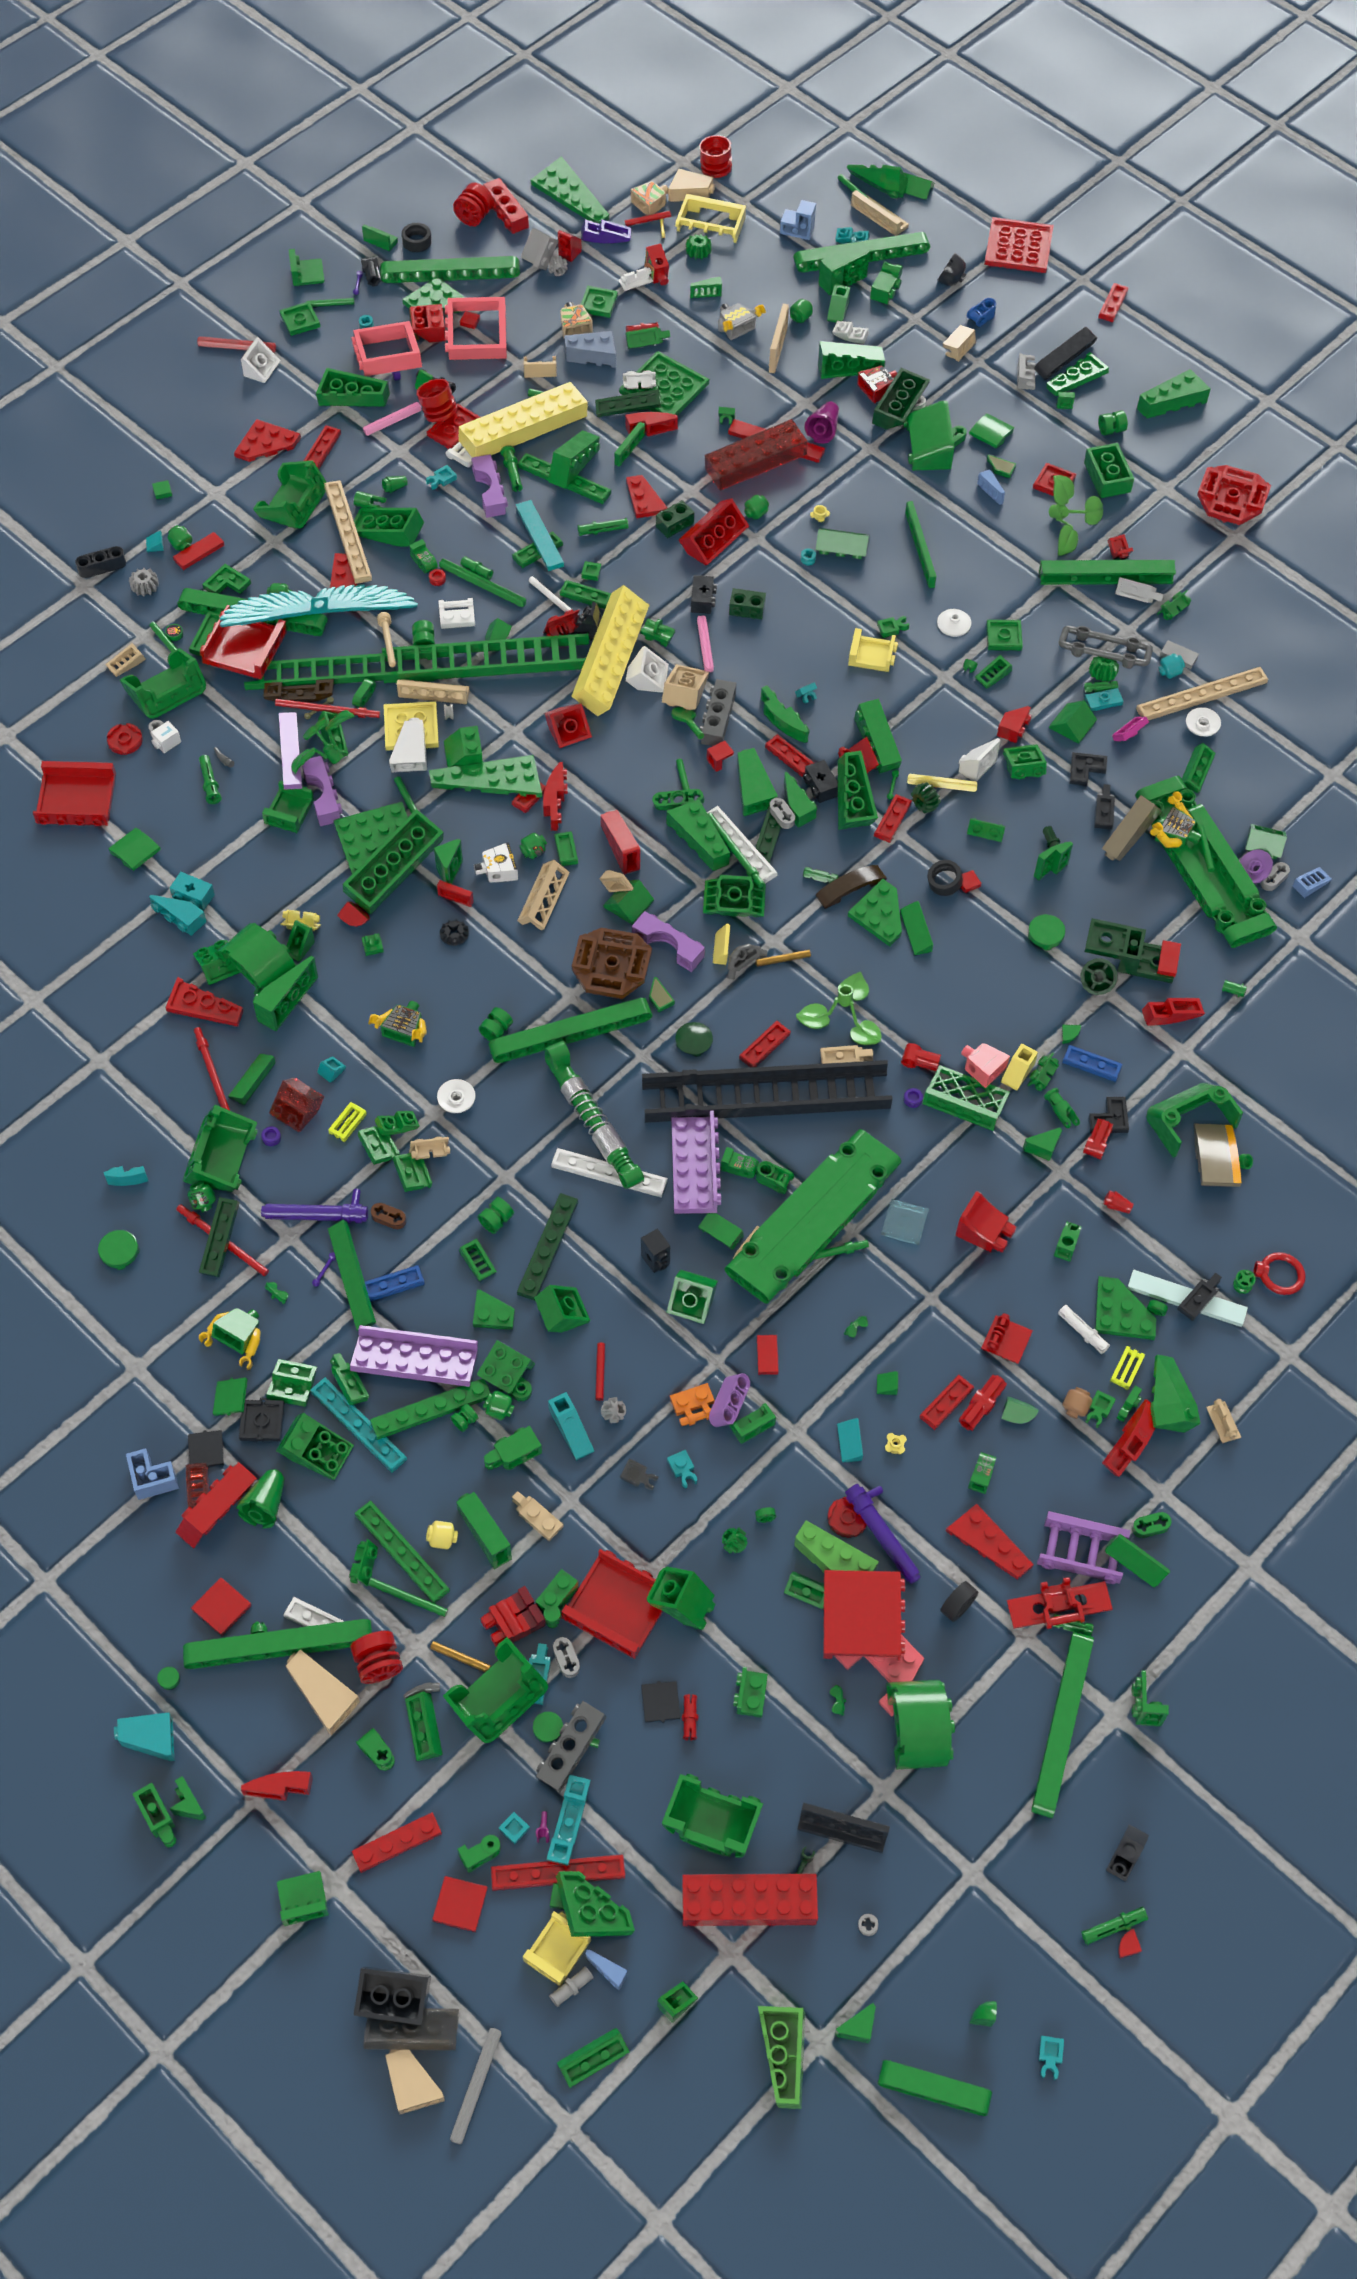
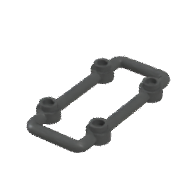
M1065 626L1059 639V646L1071 650L1072 655L1075 657H1081L1084 653L1120 661L1122 666L1128 669L1134 665H1149L1153 652V647L1150 644L1143 643L1137 638L1130 637L1126 639L1091 631L1086 626ZM1068 633L1076 634V638L1080 641H1085L1090 637L1125 645L1129 652H1136L1138 649L1146 651L1144 659H1139L1130 653L1121 655L1086 647L1081 642L1069 643L1066 642Z

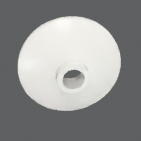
M948 609L939 615L937 625L944 634L958 637L970 630L971 619L962 610Z
M1196 708L1188 713L1186 725L1195 735L1208 737L1219 731L1221 719L1211 709Z
M449 1080L438 1090V1103L447 1112L462 1113L474 1104V1088L464 1080Z

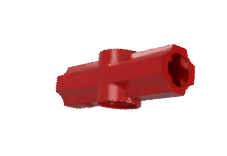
M992 1375L984 1387L975 1393L968 1408L959 1418L958 1422H960L962 1427L973 1431L984 1415L987 1416L990 1413L997 1398L1007 1386L1002 1377Z

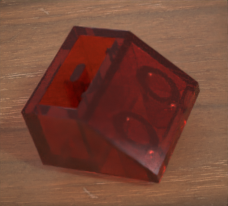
M295 1077L283 1080L269 1114L297 1132H301L318 1113L325 1096Z

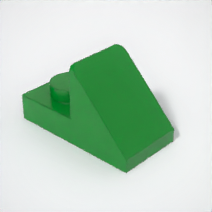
M183 1776L176 1779L175 1782L178 1787L174 1790L182 1801L170 1808L172 1814L198 1820L206 1819Z

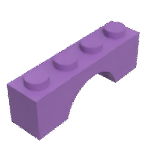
M491 454L471 458L475 481L485 483L490 487L482 494V504L486 518L506 514L505 507H508L507 498L503 497V485L499 484L501 480L499 473H496V461H492Z
M322 756L310 758L302 765L307 785L316 786L323 791L321 797L314 802L320 826L334 823L333 820L340 819V814H343L340 803H336V800H338L336 789L332 790L331 787L334 786L332 776L327 774L330 772L327 762H323Z
M644 911L632 925V933L638 934L646 944L656 941L671 944L677 951V964L690 972L704 958L705 947L700 942L690 939L685 933L675 930L670 924L660 921L653 914Z

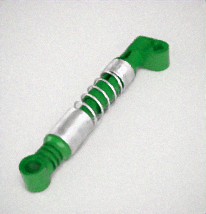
M564 1041L545 1048V1062L559 1082L562 1094L570 1105H574V1112L579 1113V1120L584 1121V1127H591L588 1133L592 1135V1140L606 1162L612 1165L618 1173L623 1187L629 1189L644 1182V1175L640 1167L634 1164L629 1157V1151L613 1125L607 1122V1116L602 1114V1109L598 1107L597 1101L593 1100V1095L583 1079L576 1075L571 1068L570 1053ZM602 1116L606 1118V1122H603Z

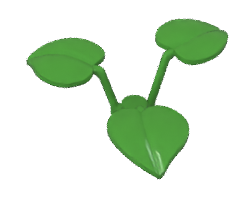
M1055 475L1053 476L1054 500L1057 504L1051 505L1049 515L1051 518H1056V521L1065 524L1060 531L1058 542V556H1063L1074 551L1078 544L1077 531L1073 530V526L1063 519L1069 513L1085 514V522L1087 524L1095 525L1103 516V504L1097 496H1091L1085 503V510H1069L1065 504H1068V499L1074 496V484L1066 476Z
M861 972L851 975L838 986V997H835V1001L828 1012L825 1006L814 1003L804 1007L796 1014L799 1022L806 1027L812 1029L824 1028L830 1023L828 1016L832 1014L837 1003H839L843 1007L850 1006L856 1027L851 1029L850 1037L855 1043L859 1045H873L879 1043L882 1037L879 1027L872 1021L864 1020L860 1024L857 1021L853 1000L860 1001L869 994L868 984Z

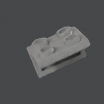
M533 228L521 257L532 263L533 266L547 270L548 262H550L559 240Z

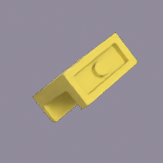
M855 628L848 666L889 672L890 665L894 666L895 655H893V652H897L898 642H895L896 635H892L891 641L861 636L862 629Z
M554 1911L550 1921L531 1949H527L523 1955V1961L561 1987L591 1942V1936L571 1937L566 1914L563 1912L558 1914Z

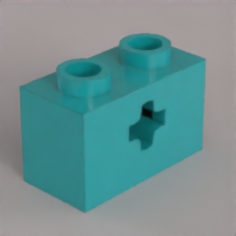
M183 872L178 874L170 886L173 899L192 902L203 911L215 895L212 884Z

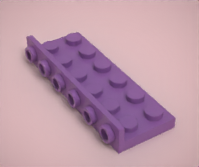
M710 1111V1117L672 1118L674 1214L717 1213V1205H721V1193H717V1190H720V1178H716V1174H720V1163H716V1159H719V1147H715V1144L719 1142L718 1132H715V1129H718V1117H714V1111Z
M359 1326V1337L351 1360L350 1371L470 1387L478 1356V1341L371 1326Z

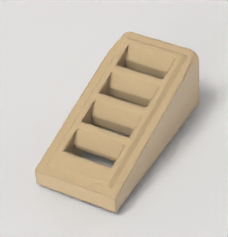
M131 643L105 665L117 677L146 659L135 645Z
M607 870L600 877V881L609 892L633 890V886L624 874Z

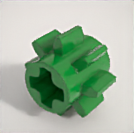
M735 1528L727 1529L722 1536L723 1548L730 1554L732 1552L735 1554L742 1552L747 1546L746 1532L741 1528L737 1530Z

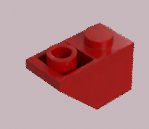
M558 231V256L572 262L582 252V241L570 233Z
M1026 706L1005 712L999 724L997 736L1017 743L1019 737L1022 738L1024 735L1025 724L1029 725L1032 717L1030 715L1031 707Z

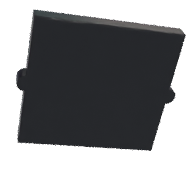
M204 1430L202 1433L188 1434L190 1469L201 1467L208 1469L209 1466L224 1465L222 1430L210 1432Z
M657 1681V1683L641 1685L645 1722L661 1721L664 1723L665 1720L680 1719L677 1681L663 1683Z

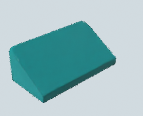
M858 1418L838 1423L837 1428L842 1462L862 1461L863 1450Z

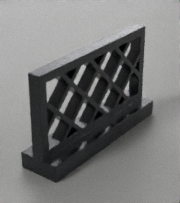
M803 1803L797 1830L883 1853L890 1826Z

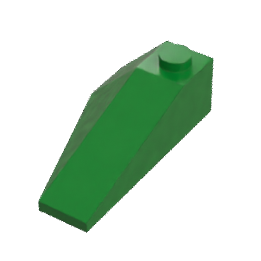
M847 165L851 175L891 198H903L908 179L901 167L882 165V168H878L875 165H870V168H867L864 165Z

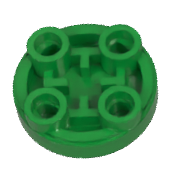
M1039 915L1029 924L1028 938L1046 951L1058 946L1064 939L1065 926L1059 918L1053 915Z
M124 1230L109 1232L101 1239L98 1245V1253L102 1262L117 1270H123L131 1264L140 1251L136 1238L130 1232Z

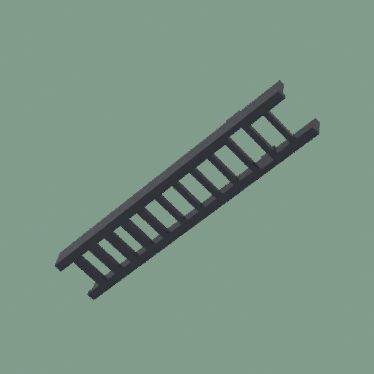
M888 1060L701 1071L693 1069L682 1070V1072L642 1074V1089H660L661 1108L645 1109V1123L672 1121L673 1117H710V1111H714V1117L720 1119L891 1109L892 1095L875 1096L872 1078L887 1076ZM864 1077L867 1097H856L854 1078ZM846 1078L848 1098H837L835 1079ZM816 1080H827L829 1099H818ZM797 1081H808L810 1100H799ZM777 1082H791L793 1101L779 1102ZM758 1083H772L774 1102L760 1103ZM697 1084L698 1105L685 1104L684 1107L683 1085ZM739 1084H753L755 1103L741 1104ZM721 1085L735 1086L736 1104L722 1105ZM702 1086H716L717 1105L703 1106ZM678 1088L679 1107H665L664 1089Z

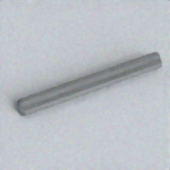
M489 2029L450 2140L456 2144H462L501 2037V2031L498 2029Z

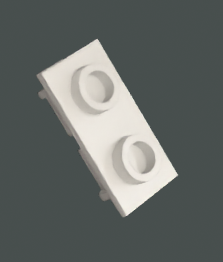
M644 267L637 270V274L634 271L623 274L618 281L624 291L653 282L649 275L651 274V269Z
M629 371L623 373V387L638 389V383H641V389L653 388L656 386V372L643 371L642 373Z

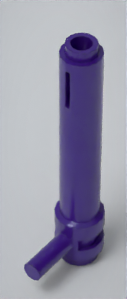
M354 1189L351 1204H343V1206L266 1204L261 1207V1217L276 1220H345L347 1223L354 1221L356 1224H362L368 1220V1207L359 1204L361 1191Z
M859 1484L853 1485L845 1492L847 1495L846 1499L850 1504H853L854 1511L863 1518L906 1582H910V1584L915 1583L921 1578L919 1575L920 1571L873 1506L872 1498L882 1494L883 1488L878 1486L866 1492L863 1486L860 1487Z

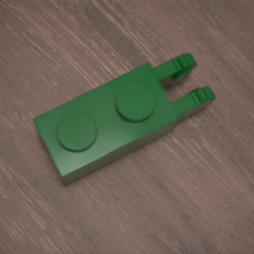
M531 1427L519 1428L513 1435L497 1440L496 1444H494V1450L488 1454L486 1453L484 1456L485 1468L492 1470L502 1465L504 1469L511 1470L542 1454V1445Z

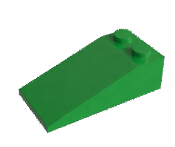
M360 508L354 519V524L359 537L394 546L409 547L417 538L424 521L417 508Z
M313 956L308 957L263 988L260 993L256 994L253 999V1005L259 1023L274 1031L279 1029L318 978L315 958Z

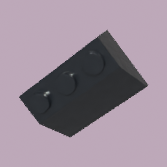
M362 1967L353 2016L422 2025L429 1996L431 1976Z

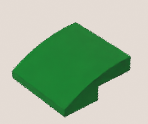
M987 413L972 427L969 435L994 448H998L1004 443L1005 438L1013 433L1015 427Z
M136 827L108 848L112 855L121 859L123 865L133 871L161 850L158 844Z
M1071 841L1064 842L1042 852L1037 859L1034 877L1039 881L1050 871L1057 875L1068 865L1073 843Z
M278 1359L266 1394L267 1399L306 1407L311 1393L310 1390L315 1380L317 1366Z

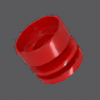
M713 135L703 139L699 145L701 171L703 174L713 178H720L729 174L732 170L731 142L729 139L720 135Z
M470 183L454 201L453 210L458 219L464 224L477 226L493 208L494 199L490 191L482 184Z
M430 380L418 388L416 395L427 421H444L456 413L457 404L452 396V390L447 380Z
M378 1631L358 1638L350 1646L354 1661L359 1663L356 1668L358 1673H360L361 1683L373 1684L382 1682L396 1676L403 1670L400 1655L395 1651L397 1648L393 1633L390 1631Z

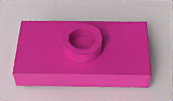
M1135 717L1115 732L1112 737L1114 741H1126L1128 738L1138 734V730L1149 723L1147 717Z

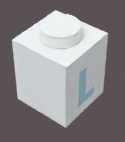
M169 721L151 731L152 744L163 753L181 743L179 731Z

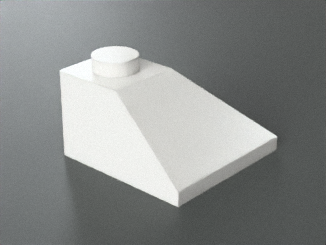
M644 646L628 666L626 682L637 690L663 692L669 664Z
M997 738L971 750L967 755H963L959 760V772L970 780L977 782L996 763L1001 740Z

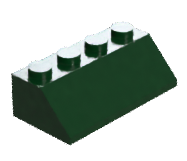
M900 368L874 409L872 424L886 430L903 425L930 383V379Z

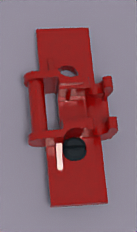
M1070 1577L1063 1578L1062 1584L1049 1587L1047 1581L1041 1582V1594L1007 1600L1013 1629L1042 1623L1046 1625L1047 1629H1051L1055 1625L1080 1621V1623L1085 1622L1084 1615L1113 1610L1106 1582L1073 1588L1070 1586ZM1036 1604H1040L1045 1609L1043 1613L1036 1614L1033 1611V1607ZM1072 1609L1076 1612L1051 1618L1049 1616L1051 1613Z

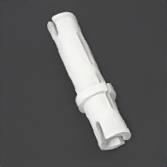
M1067 1305L1060 1309L1058 1315L1081 1334L1086 1343H1090L1100 1354L1107 1351L1110 1344L1098 1335L1096 1329L1089 1327Z

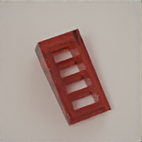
M206 1463L186 1465L188 1508L191 1507L193 1509L197 1505L193 1497H199L202 1493L207 1495L209 1492L208 1467ZM194 1480H203V1482L192 1483ZM203 1488V1491H192V1489Z

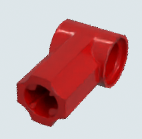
M909 1043L905 1047L901 1063L908 1068L919 1066L937 1071L941 1055L922 1050L919 1045Z
M1098 1119L1091 1137L1086 1142L1083 1153L1101 1160L1113 1124L1109 1121Z

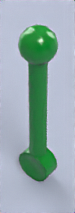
M898 770L892 771L893 779L890 792L887 795L889 800L894 798L893 790L896 778L899 776Z

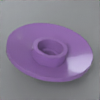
M1252 850L1246 853L1240 860V863L1254 884L1265 880L1272 871L1273 861L1266 851Z

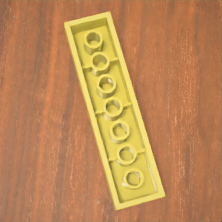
M568 382L459 426V442L472 458L489 454L493 455L500 452L504 446H516L587 417L588 402L575 386Z
M625 585L611 593L571 696L597 716L611 708L649 608V604Z

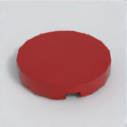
M118 724L107 733L108 746L114 753L121 755L131 754L142 745L141 731L133 724Z
M846 1497L837 1499L832 1503L827 1519L834 1533L841 1537L851 1538L863 1533L867 1524L860 1514L857 1515L853 1509V1504H850Z

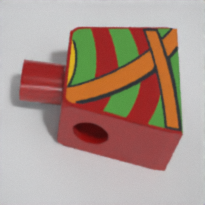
M660 243L646 247L644 267L651 269V274L649 275L653 279L652 283L666 285L669 282V264Z

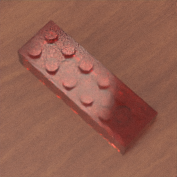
M790 419L704 455L705 469L721 491L807 455V439L793 419Z

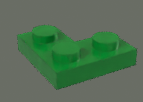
M224 564L202 585L203 589L212 593L219 594L228 586L241 594L251 585V579Z

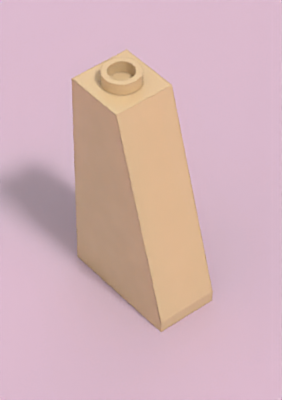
M299 1650L297 1654H292L287 1660V1670L328 1733L333 1735L360 1703L359 1697L302 1650Z

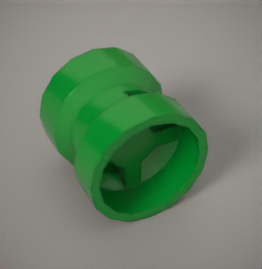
M464 1404L461 1407V1411L454 1413L450 1419L461 1432H464L468 1429V1425L476 1422L479 1417L471 1406Z

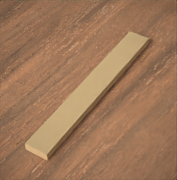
M341 481L324 483L355 584L372 581Z
M1257 667L1137 705L1136 710L1140 717H1147L1149 721L1266 684L1268 678L1262 668Z

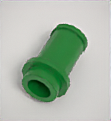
M1225 980L1222 991L1238 995V998L1240 996L1244 997L1247 990L1243 983L1240 985Z

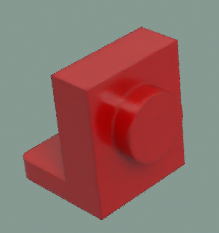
M1125 534L1107 540L1113 559H1126L1134 551L1133 547L1129 548Z

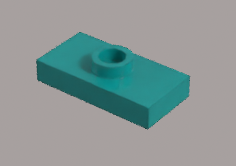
M1118 688L1086 694L1084 698L1091 711L1121 706L1124 702Z

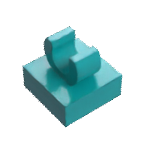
M813 682L796 690L795 694L797 698L802 696V701L806 704L809 702L808 695L811 696L812 700L817 699L816 693L813 692L817 689V686Z

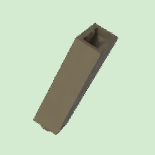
M1140 795L1102 849L1106 851L1104 855L1112 861L1115 858L1120 861L1162 811Z

